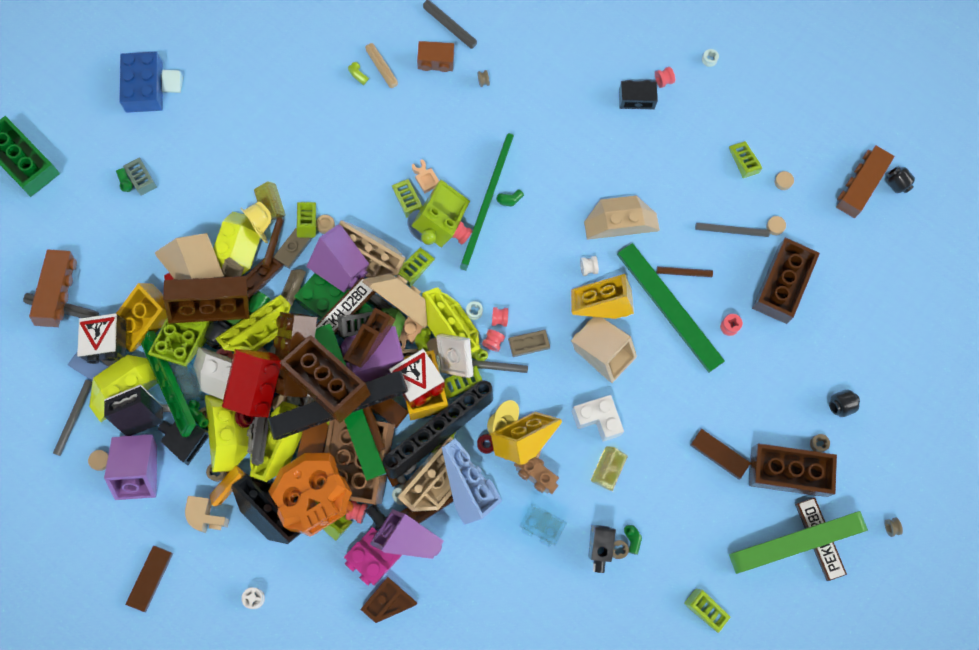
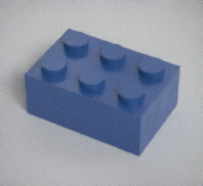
M157 51L120 53L119 102L126 113L163 111V63Z

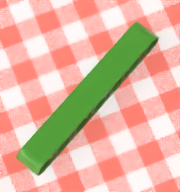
M861 511L728 555L735 574H739L868 531Z

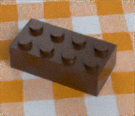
M785 237L778 245L752 309L788 324L795 316L820 253Z
M246 276L164 280L163 300L168 324L250 319Z
M280 312V316H278L276 321L278 333L274 339L275 355L280 360H283L309 335L315 338L317 317ZM280 366L274 392L282 396L306 398L308 393L285 373L283 367Z
M309 335L280 361L285 373L339 423L371 395L366 383L312 335Z
M759 443L751 447L750 487L821 497H830L836 494L837 454Z

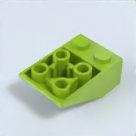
M166 319L148 355L186 367L197 354L198 347H203L207 339L204 335L212 321L168 324V319Z

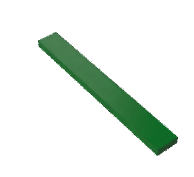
M508 133L504 140L460 265L462 270L466 271L511 146L513 134Z
M632 243L618 252L617 256L707 372L710 373L723 364L725 360L636 246Z
M331 324L316 328L315 339L346 366ZM363 409L351 413L344 421L366 481L385 475L386 471Z

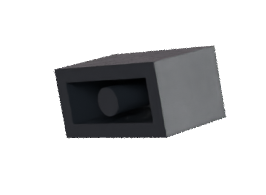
M650 80L621 81L619 87V109L655 110L658 102L657 82H651Z

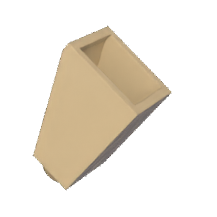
M207 233L175 238L155 252L156 257L174 279L220 278L224 276Z
M593 317L588 320L586 325L571 340L574 350L611 383L637 358L631 336L600 317Z

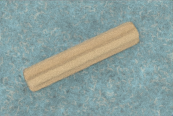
M373 43L366 45V52L390 88L396 87L398 81Z

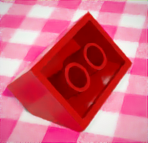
M235 349L222 407L246 416L268 418L281 360L271 352Z

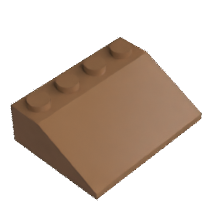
M336 419L330 421L324 453H330L334 456L339 475L346 479L352 491L349 500L374 505L382 504L387 474L366 481L345 421L343 420L341 423ZM376 421L386 448L379 452L383 463L384 457L391 452L395 424ZM324 480L320 482V486L324 484Z

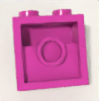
M373 527L344 556L347 560L344 564L353 572L357 569L362 574L359 578L368 586L370 583L375 586L402 556L385 553L370 545L378 532Z

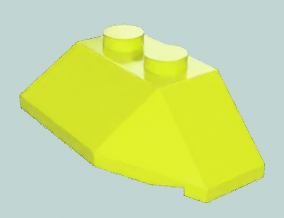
M232 211L223 220L213 247L221 269L225 259L230 257L244 267L242 275L251 269L261 240L245 214Z
M438 287L422 293L426 303L427 326L434 336L446 334L470 338L471 354L477 352L480 349L479 332L460 304L448 294L441 292V289Z
M280 294L249 315L250 319H243L215 339L224 350L235 351V349L257 351L277 336V318L280 316V312L290 311V304Z
M126 355L93 377L89 407L100 422L106 420L104 417V399L138 385H142L148 391L158 384L148 359Z
M205 395L206 415L209 421L208 435L212 472H229L248 454L249 436H247V430H249V427L241 428L236 423V412L223 408V399L212 395Z
M282 401L280 406L271 413L270 418L299 406ZM268 428L264 462L259 464V466H255V464L251 463L252 454H250V476L265 482L277 476L279 470L291 462L302 432L279 440H273L270 428Z

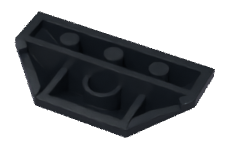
M246 474L232 484L231 488L240 512L267 540L288 545L302 534L283 527L277 514L279 507L268 492L273 484L272 481L265 482Z

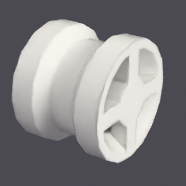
M591 256L589 259L585 257L580 258L582 276H587L589 273L594 275L599 273L596 256Z
M248 588L243 592L241 601L246 608L258 609L264 604L265 595L258 588Z

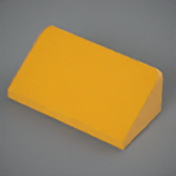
M235 466L210 493L211 504L213 506L221 505L233 492L232 484L244 477L246 473L238 466Z

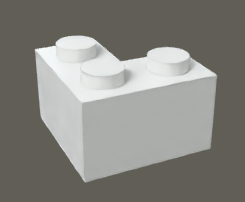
M611 395L574 406L571 411L577 429L596 424L602 442L620 437L624 433Z

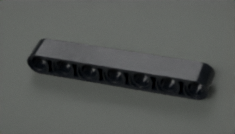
M402 371L393 372L366 382L371 395L353 412L408 392ZM314 401L269 418L267 422L273 440H279L332 421L335 418L319 403Z
M484 380L475 384L389 452L383 459V466L387 476L393 479L402 476L490 405L494 399L491 383Z

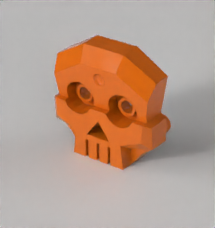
M304 453L279 470L268 491L279 507L277 514L283 527L309 537L348 514L347 510L350 512L353 510V503L349 501L352 491L346 479L339 475L335 458L330 453ZM324 480V484L320 486V482ZM298 496V500L294 502V498Z

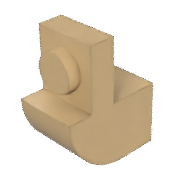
M187 497L185 517L192 528L206 533L208 525L209 529L221 530L222 527L228 528L229 519L210 515L212 504L209 498Z

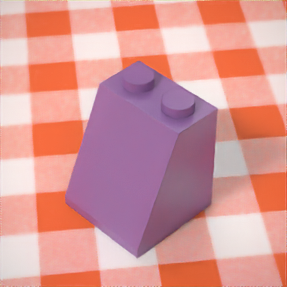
M338 224L319 237L306 267L342 292H346L362 277H366L368 273L366 269L369 263L344 228Z
M391 327L384 340L362 368L344 359L346 366L362 381H371L390 374V368L404 360L396 327ZM355 336L346 337L341 346H339L343 358Z
M142 434L138 436L112 437L104 479L115 500L156 498L157 444L153 435Z
M392 509L370 545L385 553L433 559L434 556L440 553L444 540L406 514Z

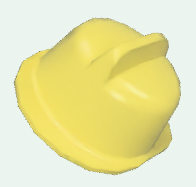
M262 202L252 204L245 210L240 207L260 238L265 243H268L264 232L271 223L270 211Z
M507 400L498 407L487 422V430L490 435L518 420V404L513 400Z

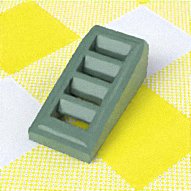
M140 157L123 166L140 196L157 188ZM138 164L140 165V166H138V167H136V168H134V169H132V170H129L130 168H132V167H134V166H136V165H138ZM140 169H142L141 172H139V173H137V174H135V175H132L133 173H135V172L139 171ZM143 174H145V176L141 177V178L138 179V180H135L136 178H138V177L142 176ZM148 179V181H146V182H144V183L138 185V184L141 183L142 181Z

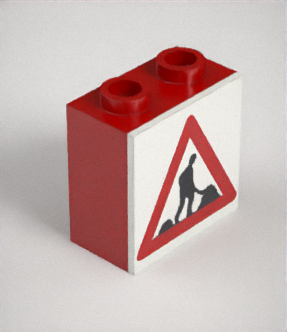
M424 349L389 369L390 374L402 371L408 387V392L402 395L411 408L423 405L427 398L432 395H439L443 392V388H445L444 379Z

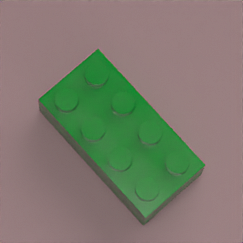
M6 115L0 119V166L32 197L60 173Z
M314 273L294 297L300 306L314 317H317L318 320H321L349 290L342 292ZM365 303L356 314L373 312L374 309ZM361 318V326L364 324V318ZM354 319L355 330L357 329V319ZM350 320L347 322L348 330H351Z

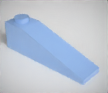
M452 439L442 447L454 505L463 524L466 525L483 519L502 500L491 480H486L483 477L481 468L474 466L466 450L456 439Z

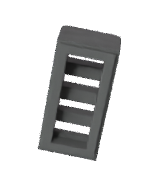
M372 312L337 316L339 336L357 335L361 327V318H364V324H366ZM354 319H357V329H356V330H355V326H354ZM347 320H350L351 330H348Z

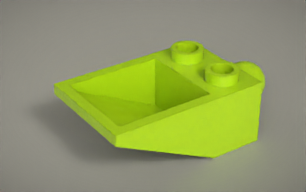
M440 179L411 226L422 233L421 240L424 244L431 245L435 243L442 248L453 237L470 200Z

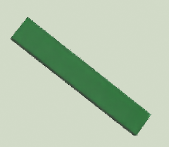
M148 331L141 345L181 436L188 437L196 425L195 420L168 361L148 355L157 337L154 331Z

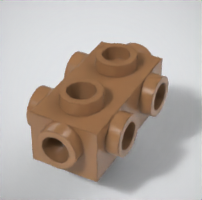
M541 450L536 457L528 460L526 464L514 463L518 471L517 474L526 481L529 479L534 483V488L539 492L552 495L559 486L556 483L559 477L543 466L544 461L539 459Z

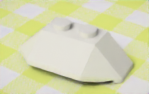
M198 347L193 368L200 391L223 399L233 359Z

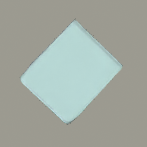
M162 70V92L181 93L183 82L181 72L178 70Z

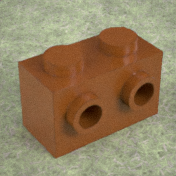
M419 41L418 69L423 71H453L454 43Z

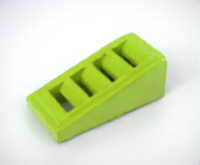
M746 141L729 146V150L743 179L761 172L763 168ZM743 147L744 150L736 151V149Z
M409 179L391 185L406 218L413 211L422 208V204ZM407 185L408 188L398 191V188ZM410 191L409 194L401 197L400 194ZM410 197L413 198V199H410V200L405 201V202L403 201V200H405V199H407V198H410ZM415 202V204L410 207L406 206Z
M297 202V237H316V202Z
M420 247L403 263L398 275L407 280L406 284L411 287L433 263L435 258ZM419 256H424L427 259V261H423L421 258H419ZM417 260L422 266L420 267L414 261ZM411 265L417 269L416 272L410 268ZM408 270L413 275L409 276L405 271Z
M476 365L473 366V376L476 382H472L471 378H466L467 386H465L461 376L453 375L444 379V391L447 400L465 393L475 384L483 381ZM455 380L459 381L460 389L457 388ZM451 382L454 392H450L448 383Z
M696 588L684 602L693 613L717 633L722 630L731 618L702 589ZM707 603L708 605L701 611L702 607ZM714 609L713 613L708 617L707 615ZM718 614H720L721 617L718 619L716 623H714L713 621L718 616Z

